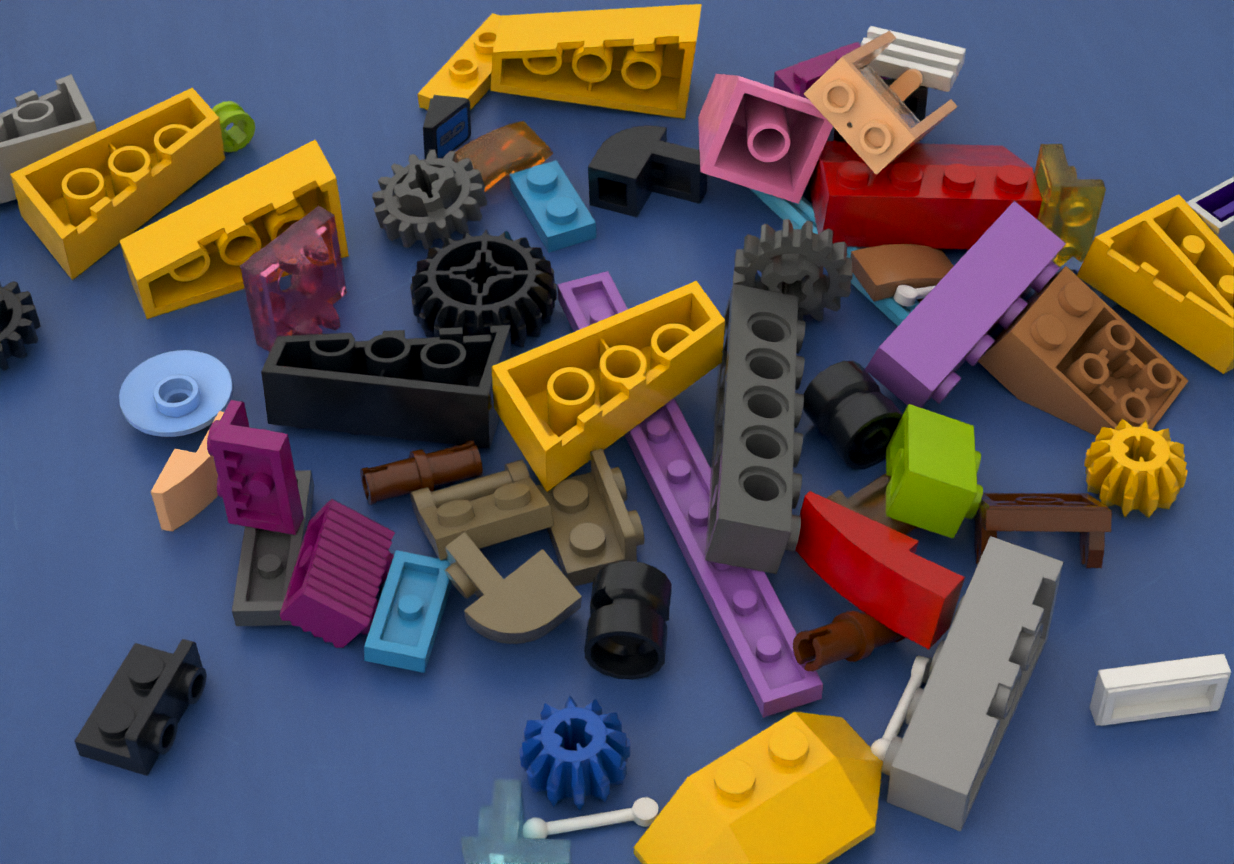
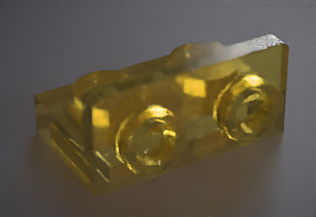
M1041 144L1034 171L1042 198L1037 220L1066 243L1054 259V263L1061 267L1071 257H1075L1080 262H1083L1092 244L1106 192L1104 181L1101 179H1077L1075 167L1068 166L1062 144Z

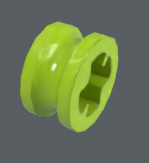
M225 101L212 108L220 119L224 151L236 152L244 148L251 141L255 132V123L251 116L238 103L233 101ZM230 123H233V127L227 131L225 128Z

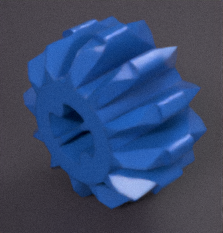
M569 696L564 709L561 710L544 703L543 710L540 713L541 720H527L524 729L525 741L522 742V747L519 749L520 765L527 772V781L533 793L547 791V799L551 802L553 808L566 797L573 798V802L579 810L582 809L586 796L589 795L606 803L607 797L610 794V785H623L627 775L626 763L630 757V740L626 737V733L622 732V722L618 718L617 712L602 714V707L597 699L593 700L586 707L581 708L577 707L576 702Z

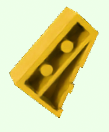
M1179 194L1094 238L1077 277L1222 374L1234 369V254Z

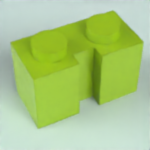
M911 404L907 405L886 448V475L891 476L886 487V517L953 539L964 518L972 519L975 516L979 503H981L983 486L977 484L981 452L975 450L973 425Z

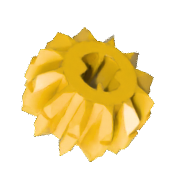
M1121 419L1115 429L1102 427L1100 433L1095 438V442L1091 443V448L1087 449L1084 466L1086 467L1085 473L1087 474V492L1100 494L1101 503L1108 507L1112 505L1120 506L1124 518L1132 509H1138L1148 518H1150L1157 507L1170 509L1171 504L1176 500L1177 494L1180 492V488L1184 487L1188 473L1186 470L1187 463L1184 461V444L1171 441L1169 428L1156 432L1151 430L1147 419L1139 427L1131 426L1124 419Z

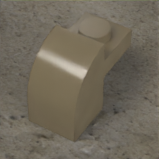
M466 532L462 533L445 547L447 560L451 564L444 570L446 575L463 597L468 599L475 593L479 598L464 610L466 622L477 633L490 640L506 644L534 641L547 635L581 608L582 596L544 549L540 550L503 579Z

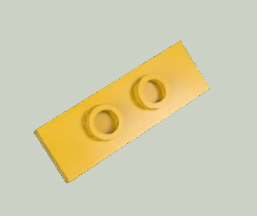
M492 13L418 93L420 108L428 110L431 98L434 95L469 99L471 111L491 88L492 54L501 15Z

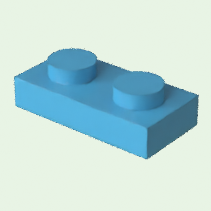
M557 160L509 174L510 190L548 253L597 238L595 220Z
M395 551L364 645V661L422 673L426 672L452 586V582L444 571L451 565L448 560L440 561L439 558Z

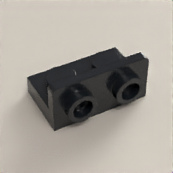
M182 639L173 654L134 643L74 741L79 755L148 776L160 754H166L172 747L176 738L178 723L189 704H195L204 691L206 670L202 666L196 642Z

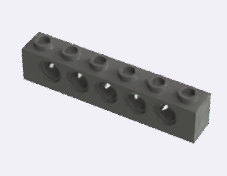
M737 284L732 286L723 316L725 319L722 363L718 365L705 552L706 561L777 574L785 550L794 552L796 549L801 528V516L793 515L792 509L796 508L799 500L802 474L793 472V467H797L800 459L803 434L794 432V428L798 427L801 419L804 395L795 393V390H798L800 387L805 358L797 356L796 353H799L801 350L806 326L805 321L797 319V296Z

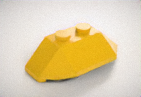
M793 712L687 777L635 844L634 855L642 864H827L875 833L883 761L873 754L871 747L843 717Z

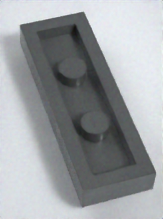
M311 470L295 471L304 515L296 535L247 526L244 528L232 606V614L236 626L292 625L290 621H282L279 615L311 517L315 486Z

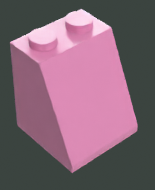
M716 74L698 117L700 172L799 204L833 126L807 98L741 76Z

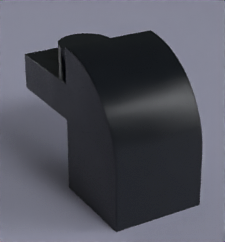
M637 126L617 132L600 146L588 165L590 205L633 217H638L652 192L698 204L701 203L707 192V174L700 172V151L668 143L666 127Z

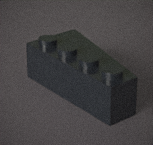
M511 325L490 326L491 335L463 336L462 327L439 328L440 337L412 339L405 338V330L383 331L382 335L375 336L369 341H355L352 333L277 336L261 371L268 424L452 445H462L468 441H474L477 447L490 449L500 418L494 409L491 366L512 358Z

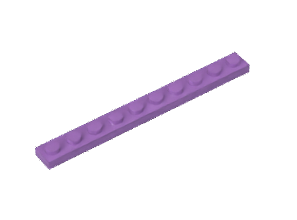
M608 271L557 284L558 301L574 332L628 309ZM673 398L625 434L632 452L763 718L822 699L823 683L816 671H806L804 669L805 664H798L793 652V640L797 633L765 572L705 560L711 468L677 402Z

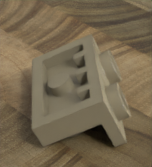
M603 449L590 451L591 472L565 478L548 492H546L542 484L536 485L551 506L554 526L547 528L561 570L574 587L593 582L597 572L608 564L621 561L637 562L636 546L643 545L645 542L638 512L636 510L627 511L624 501H627V491L622 472L619 467L610 468Z

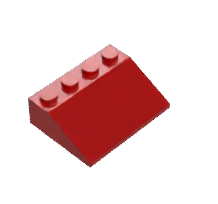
M826 141L808 182L818 234L829 228L833 231L832 244L845 242L850 247L917 244L936 249H970L1014 201L1036 219H1038L1042 204L1033 168L1004 146L916 143L876 175L846 141Z

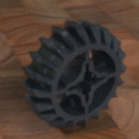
M487 228L482 236L472 237L465 231L461 240L455 241L445 238L442 249L428 248L427 258L417 261V270L415 275L412 276V284L410 285L413 314L417 318V323L421 324L426 337H440L439 328L462 327L463 336L491 335L490 326L511 325V344L522 348L527 336L540 337L543 325L551 323V315L557 300L554 270L551 268V262L543 256L542 249L531 247L527 237L513 241L508 231L499 236H491Z

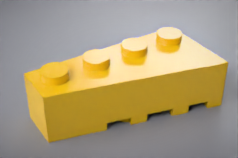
M702 4L502 15L492 54L490 91L685 119Z
M192 87L11 173L10 176L21 216L68 276L74 280L117 246L121 239L131 235L225 160L220 119Z
M316 139L120 240L129 278L146 319L349 256L337 179Z
M694 281L491 366L494 409L546 492L590 461V451L605 450L722 363L725 319L699 283Z

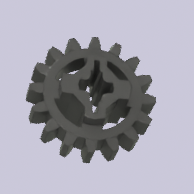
M430 150L427 158L419 160L415 154L409 155V165L403 167L394 163L391 166L394 176L392 178H379L378 183L381 191L372 194L376 206L374 212L381 229L385 228L388 239L393 241L401 237L406 248H410L416 240H422L424 249L431 248L434 239L441 238L444 243L445 238L451 239L450 234L455 231L463 235L465 231L470 233L467 221H481L482 214L479 207L487 205L484 191L485 186L480 170H474L472 161L468 157L458 162L454 151L448 152L443 159L437 157L435 150Z
M784 219L782 230L774 231L771 226L764 224L761 225L760 239L749 234L744 237V249H736L733 284L797 296V319L803 320L804 315L810 314L819 322L823 320L825 307L837 312L840 309L841 297H849L853 261L852 258L847 257V245L845 242L832 244L833 231L829 228L819 234L813 233V222L806 221L801 229H793L790 220ZM823 268L827 270L828 276L823 274ZM757 270L762 272L761 277L759 276Z

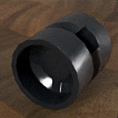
M842 361L820 372L808 384L803 394V410L821 434L827 436L833 449L847 466L853 469H866L886 459V448L903 415L890 399L881 393L874 379L862 365L855 361Z
M633 561L611 563L597 572L593 578L590 600L591 616L587 623L584 646L585 659L592 668L607 676L631 680L649 677L661 669L665 663L667 645V624L665 621H669L672 583L665 573L654 566Z

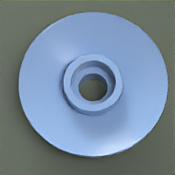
M170 351L151 357L135 367L121 386L119 402L126 420L139 431L160 437L183 436L204 429L213 423L219 411L225 412L229 402L232 400L233 383L228 369L217 358L199 351Z

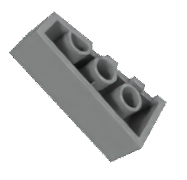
M72 74L55 81L57 90L38 97L37 93L33 90L15 97L17 107L0 113V204L17 199L10 176L11 173L97 133L95 121Z
M990 536L968 589L958 604L947 638L939 643L929 669L930 677L925 689L919 687L911 700L906 716V724H909L903 738L894 736L885 754L881 772L890 776L887 795L888 803L958 831L962 830L1047 642L1063 561Z

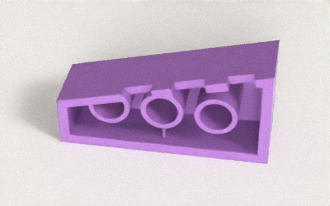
M1014 201L879 346L865 370L906 405L911 404L922 408L931 398L940 404L962 379L955 373L961 365L967 361L971 366H974L995 342L989 335L999 325L1007 330L1027 307L1028 303L1023 300L1032 289L1040 293L1061 269L1053 261L1066 243Z

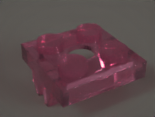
M317 206L240 265L256 344L268 352L271 351L277 336L323 334L318 325L335 331L341 327L339 316L333 304L347 294L335 216L322 207ZM285 271L292 274L291 286L281 290L279 286L280 278Z

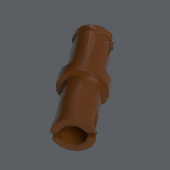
M468 441L466 444L430 453H425L423 449L411 451L407 459L360 469L361 482L369 505L409 494L426 487L429 488L430 492H433L436 486L471 477H481L483 474L480 454L474 441Z
M850 610L835 616L830 624L812 630H804L796 634L793 640V652L798 664H805L804 669L813 672L823 666L843 659L850 662L865 659L871 655L874 648L902 641L906 637L894 632L864 612L860 613Z

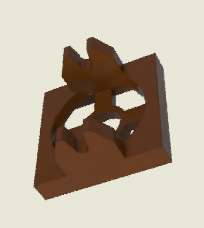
M983 493L979 508L973 517L975 519L974 544L976 564L979 563L990 536L997 538V531L1080 532L1081 564H1085L1086 568H1102L1105 532H1111L1112 510L1088 493Z

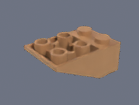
M1067 266L1060 270L1040 293L1035 292L1026 301L1028 303L1027 307L1007 330L1004 328L995 338L994 344L978 361L1017 399L1095 436L1100 433L1102 427L1115 429L1121 419H1124L1133 427H1139L1147 419L1149 428L1152 430L1189 381Z

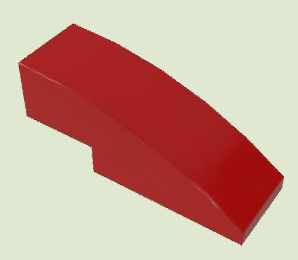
M809 491L804 496L800 512V534L795 549L797 553L831 588L861 611L894 632L930 650L950 628L965 577L916 555L918 540L814 492Z

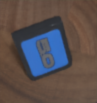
M434 95L431 98L423 125L425 159L430 150H435L437 157L443 159L448 152L455 151L470 138L471 114L469 99Z

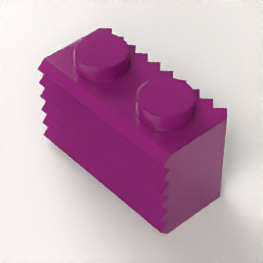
M331 498L309 520L279 616L281 620L290 621L292 626H301L303 632H312L314 637H322L324 642H333L335 648H344L359 633L364 635L369 633L379 600L375 598L379 591L378 587L387 579L394 554L390 553L389 548L393 543L391 540L395 532Z

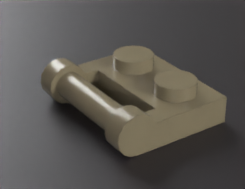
M522 459L505 464L504 471L430 492L429 488L426 487L410 492L417 521L440 561L447 559L445 547L464 532L480 549L554 526L551 506L530 478L526 464Z

